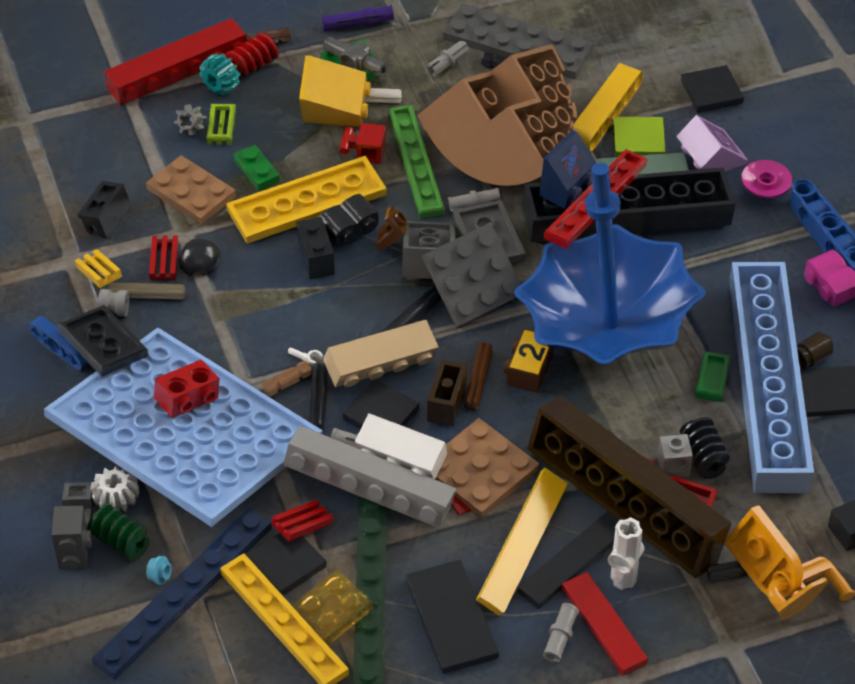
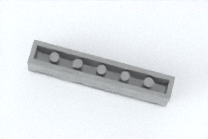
M303 426L299 427L288 443L283 463L286 467L437 528L441 527L456 492V488L425 475L416 474L410 469Z

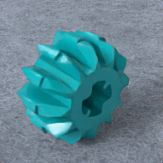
M217 53L210 55L199 66L201 70L199 76L204 80L202 83L208 86V91L213 90L215 95L221 94L224 96L233 91L240 83L239 76L241 74L236 70L237 65L232 63V59H227L223 53L220 55Z

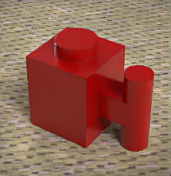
M361 123L358 135H353V128L346 127L339 152L347 155L350 148L356 149L357 158L366 156L370 163L381 164L386 146V126Z

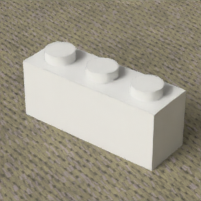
M369 413L355 440L357 449L432 479H436L448 453L444 441Z

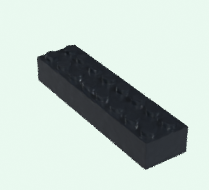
M723 167L638 174L618 195L621 208L619 214L612 219V224L619 225L632 234L732 225L736 203ZM541 183L523 185L521 206L531 242L548 241L544 239V232L566 210L540 196ZM596 220L578 238H585L596 234Z

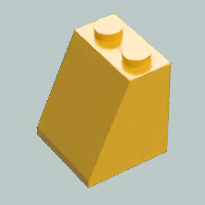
M305 55L299 96L303 123L360 127L363 118H367L368 104L365 103V99L370 97L371 82H367L366 72Z

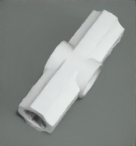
M631 517L626 520L620 519L616 524L613 551L608 557V563L611 566L610 578L614 582L613 586L621 590L633 588L635 585L639 558L645 550L641 542L643 530L639 526V521Z

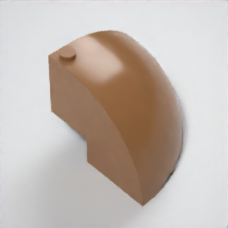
M552 44L513 54L492 71L462 79L417 115L424 130L427 131L436 147L455 167L482 182L503 186L519 185L541 177L544 157L572 130L577 131L573 127V121L577 119L575 103L570 100L572 87L571 84L565 83L562 74L565 72V68Z

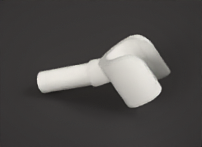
M291 347L288 349L289 354L306 361L310 365L311 371H313V366L317 362L322 363L323 355L318 350H311L306 354Z

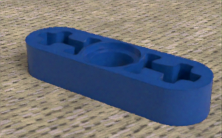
M38 316L28 324L31 334L37 341L72 367L81 370L88 364L82 355L61 335L58 327L45 317Z

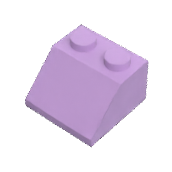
M698 115L676 136L682 143L681 149L695 160L693 164L697 169L723 167L726 172L746 165L749 162L724 129Z

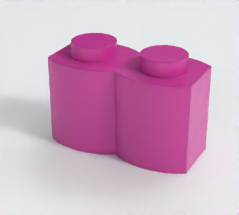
M830 250L806 261L805 279L810 285L819 290V294L825 302L827 301L831 306L835 307L855 298V271L847 266L838 252Z

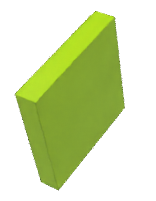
M663 117L613 118L615 157H619L625 149L640 156L665 154Z

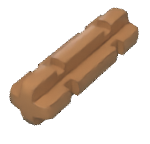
M302 361L295 365V369L291 367L274 376V380L270 378L263 382L262 389L264 393L271 397L278 393V389L282 391L299 382V378L304 379L312 374L310 365L306 361Z

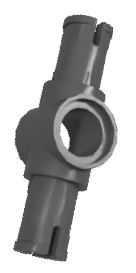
M328 37L324 41V51L337 56L341 65L362 71L367 70L379 77H384L387 74L388 63L374 58L371 50L365 43L358 41L353 45L350 43L344 44L333 37Z

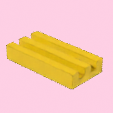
M97 249L92 251L94 255L92 257L86 254L84 255L85 260L82 261L80 258L74 260L76 267L99 288L122 277L120 268ZM91 265L94 269H96L97 273L94 272L89 266ZM98 274L103 275L105 279L102 280Z

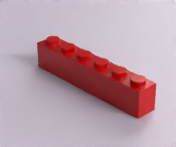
M230 18L105 70L107 89L121 106L201 72L199 66L206 58L215 53L219 55L223 53L225 55L226 52L232 51L233 48L247 42L246 34Z

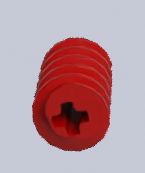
M260 33L255 38L249 39L248 42L233 48L232 51L226 52L225 56L227 59L231 58L232 63L237 65L236 70L246 77L249 71L255 72L256 67L262 68L264 63L269 64L272 59L279 58V52L272 38L266 33Z

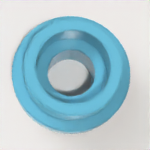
M165 556L151 558L146 569L148 580L153 581L156 585H163L170 578L172 572L171 564Z

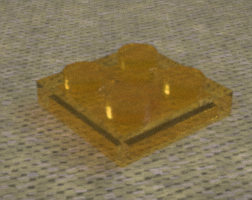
M338 569L292 605L328 645L374 608L371 601Z

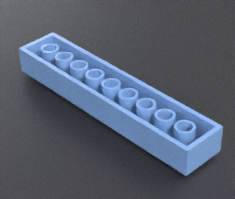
M732 262L729 286L753 492L810 493L814 468L785 262Z

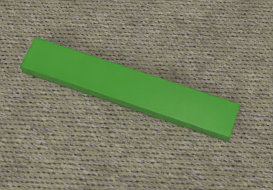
M413 106L389 108L388 116L419 218L445 215V208Z

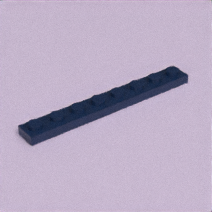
M249 508L92 657L93 665L116 680L222 577L220 570L222 566L243 553L246 554L272 529L271 521L252 508Z

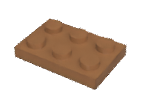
M182 155L146 182L148 191L201 225L226 206V203L231 202L236 197V190Z

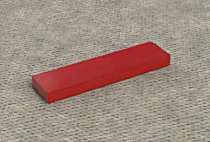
M588 572L562 583L563 592L570 602L579 609V615L621 676L648 664L647 656Z

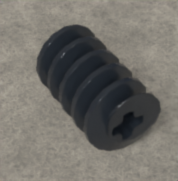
M701 417L685 423L679 432L681 435H688L693 455L692 459L700 477L704 479L718 477L725 471V465L729 462L730 456L728 452H725L726 448L721 443L720 435H717L718 431L714 427L712 418Z

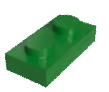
M256 145L234 153L235 163L258 191L280 182L279 173Z

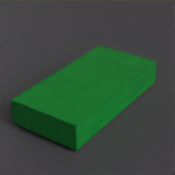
M704 351L695 398L722 402L730 355Z

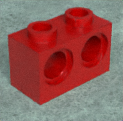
M200 359L155 378L154 399L171 418H174L218 399L220 378Z

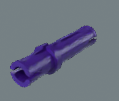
M392 5L374 9L366 7V10L322 16L324 31L364 24L373 26L376 22L394 20Z

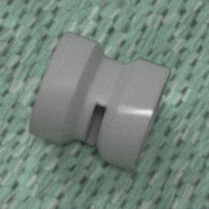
M100 289L98 307L105 305L111 313L126 317L129 310L128 290L111 292L110 289Z

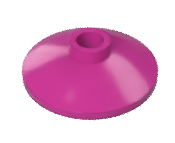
M758 160L744 168L741 181L745 189L753 195L762 198H775L789 191L792 185V175L784 165L778 162Z

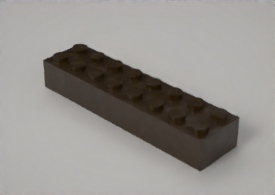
M560 395L539 407L527 450L617 519L626 520L631 517L639 521V526L643 530L642 538L695 579L705 573L708 566L717 564L732 524L729 520Z

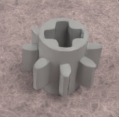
M191 104L184 106L185 111H176L178 117L174 124L179 125L181 128L180 133H185L188 130L189 135H196V129H204L202 123L207 117L202 116L200 113L201 107H195L192 110Z

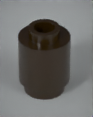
M817 332L798 343L799 366L802 368L813 367L833 354L832 339L822 332Z

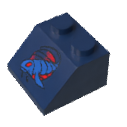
M572 130L543 159L540 196L564 209L592 184L591 168L596 164L595 159L576 131Z

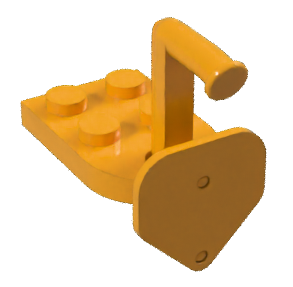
M759 505L749 510L725 540L724 544L757 587L768 596V599L782 620L798 614L809 606L827 586L829 581L838 591L839 600L847 601L855 596V591L851 589L830 560L824 557H817L801 564L797 553ZM823 575H825V576L828 578V580H827L825 577H824V578H821V579H819V580H817V581H814V582L810 583L809 585L805 586V583L810 582V581H812V580H814V579H816V578H819V577H821V576H823ZM791 596L790 599L785 600L786 597Z

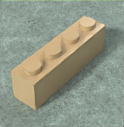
M423 320L329 347L323 361L335 388L343 385L351 387L363 379L369 378L374 380L383 376L384 373L390 371L395 373L401 372L417 363L418 365H425L433 360L438 345L427 320Z

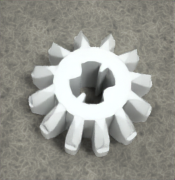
M117 465L113 470L109 471L104 467L103 474H95V481L91 483L93 502L101 507L106 503H110L113 506V510L122 509L125 512L127 505L135 506L136 497H139L140 492L135 476L124 469L120 471Z

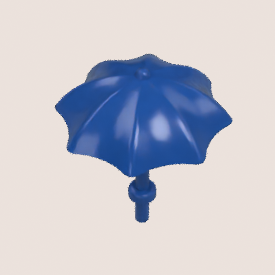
M596 163L591 168L593 192L587 196L585 207L590 218L596 220L597 233L575 240L567 249L552 242L546 244L539 266L528 280L515 289L514 294L525 304L531 313L535 326L534 338L537 343L549 348L577 351L591 357L601 365H609L619 358L634 352L660 350L676 343L682 319L688 310L705 296L706 291L688 273L683 261V248L679 243L648 240L630 233L619 225L612 224V219L619 214L621 208L620 198L610 189L609 166L605 163Z

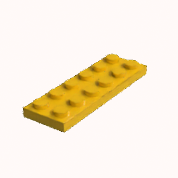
M366 156L231 201L226 203L228 213L248 244L297 227V221L317 218L325 210L340 205L353 195L361 194L368 202L386 196L387 188Z

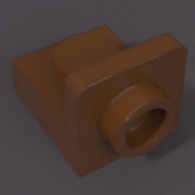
M390 206L386 211L384 219L387 223L377 231L378 236L375 245L381 252L403 237L408 226L404 214L396 211L393 206Z

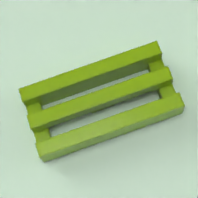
M211 104L207 144L212 145L213 141H217V145H222V141H227V145H232L236 115L235 104ZM216 110H221L218 134H214ZM226 110H230L227 134H223Z

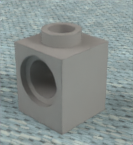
M688 435L661 436L659 438L657 455L660 470L678 478L690 477L693 455Z

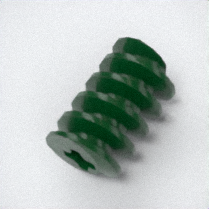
M110 503L102 505L90 518L87 529L91 530L93 537L100 539L104 544H108L111 549L117 550L120 555L125 556L129 561L139 559L149 546V538L146 537L147 528L139 526L136 520L130 521V517L126 514L121 516V511L119 509L113 510V506Z

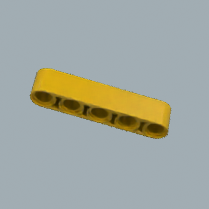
M619 63L573 124V127L577 129L576 132L590 152L595 149L612 126L613 118L620 115L640 87L643 71Z

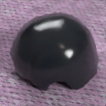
M200 238L192 239L182 249L179 258L180 268L189 276L194 272H199L202 276H205L207 273L216 270L221 260L220 250L212 241Z

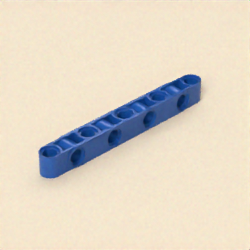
M807 179L794 181L789 200L791 210L824 253L835 250L841 255L847 266L855 271V233L811 181Z

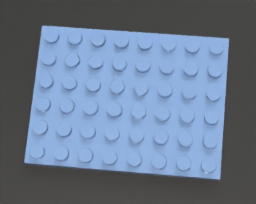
M156 328L140 340L148 349V357L104 376H101L96 371L44 408V416L210 527L214 526L286 467L283 463L288 443L300 426L322 434V430L160 328ZM202 359L220 378L219 398L211 403L204 404L187 413L171 418L154 399L155 378Z

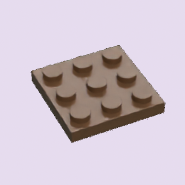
M478 418L446 444L448 453L435 480L456 488L454 496L482 519L539 471V463Z

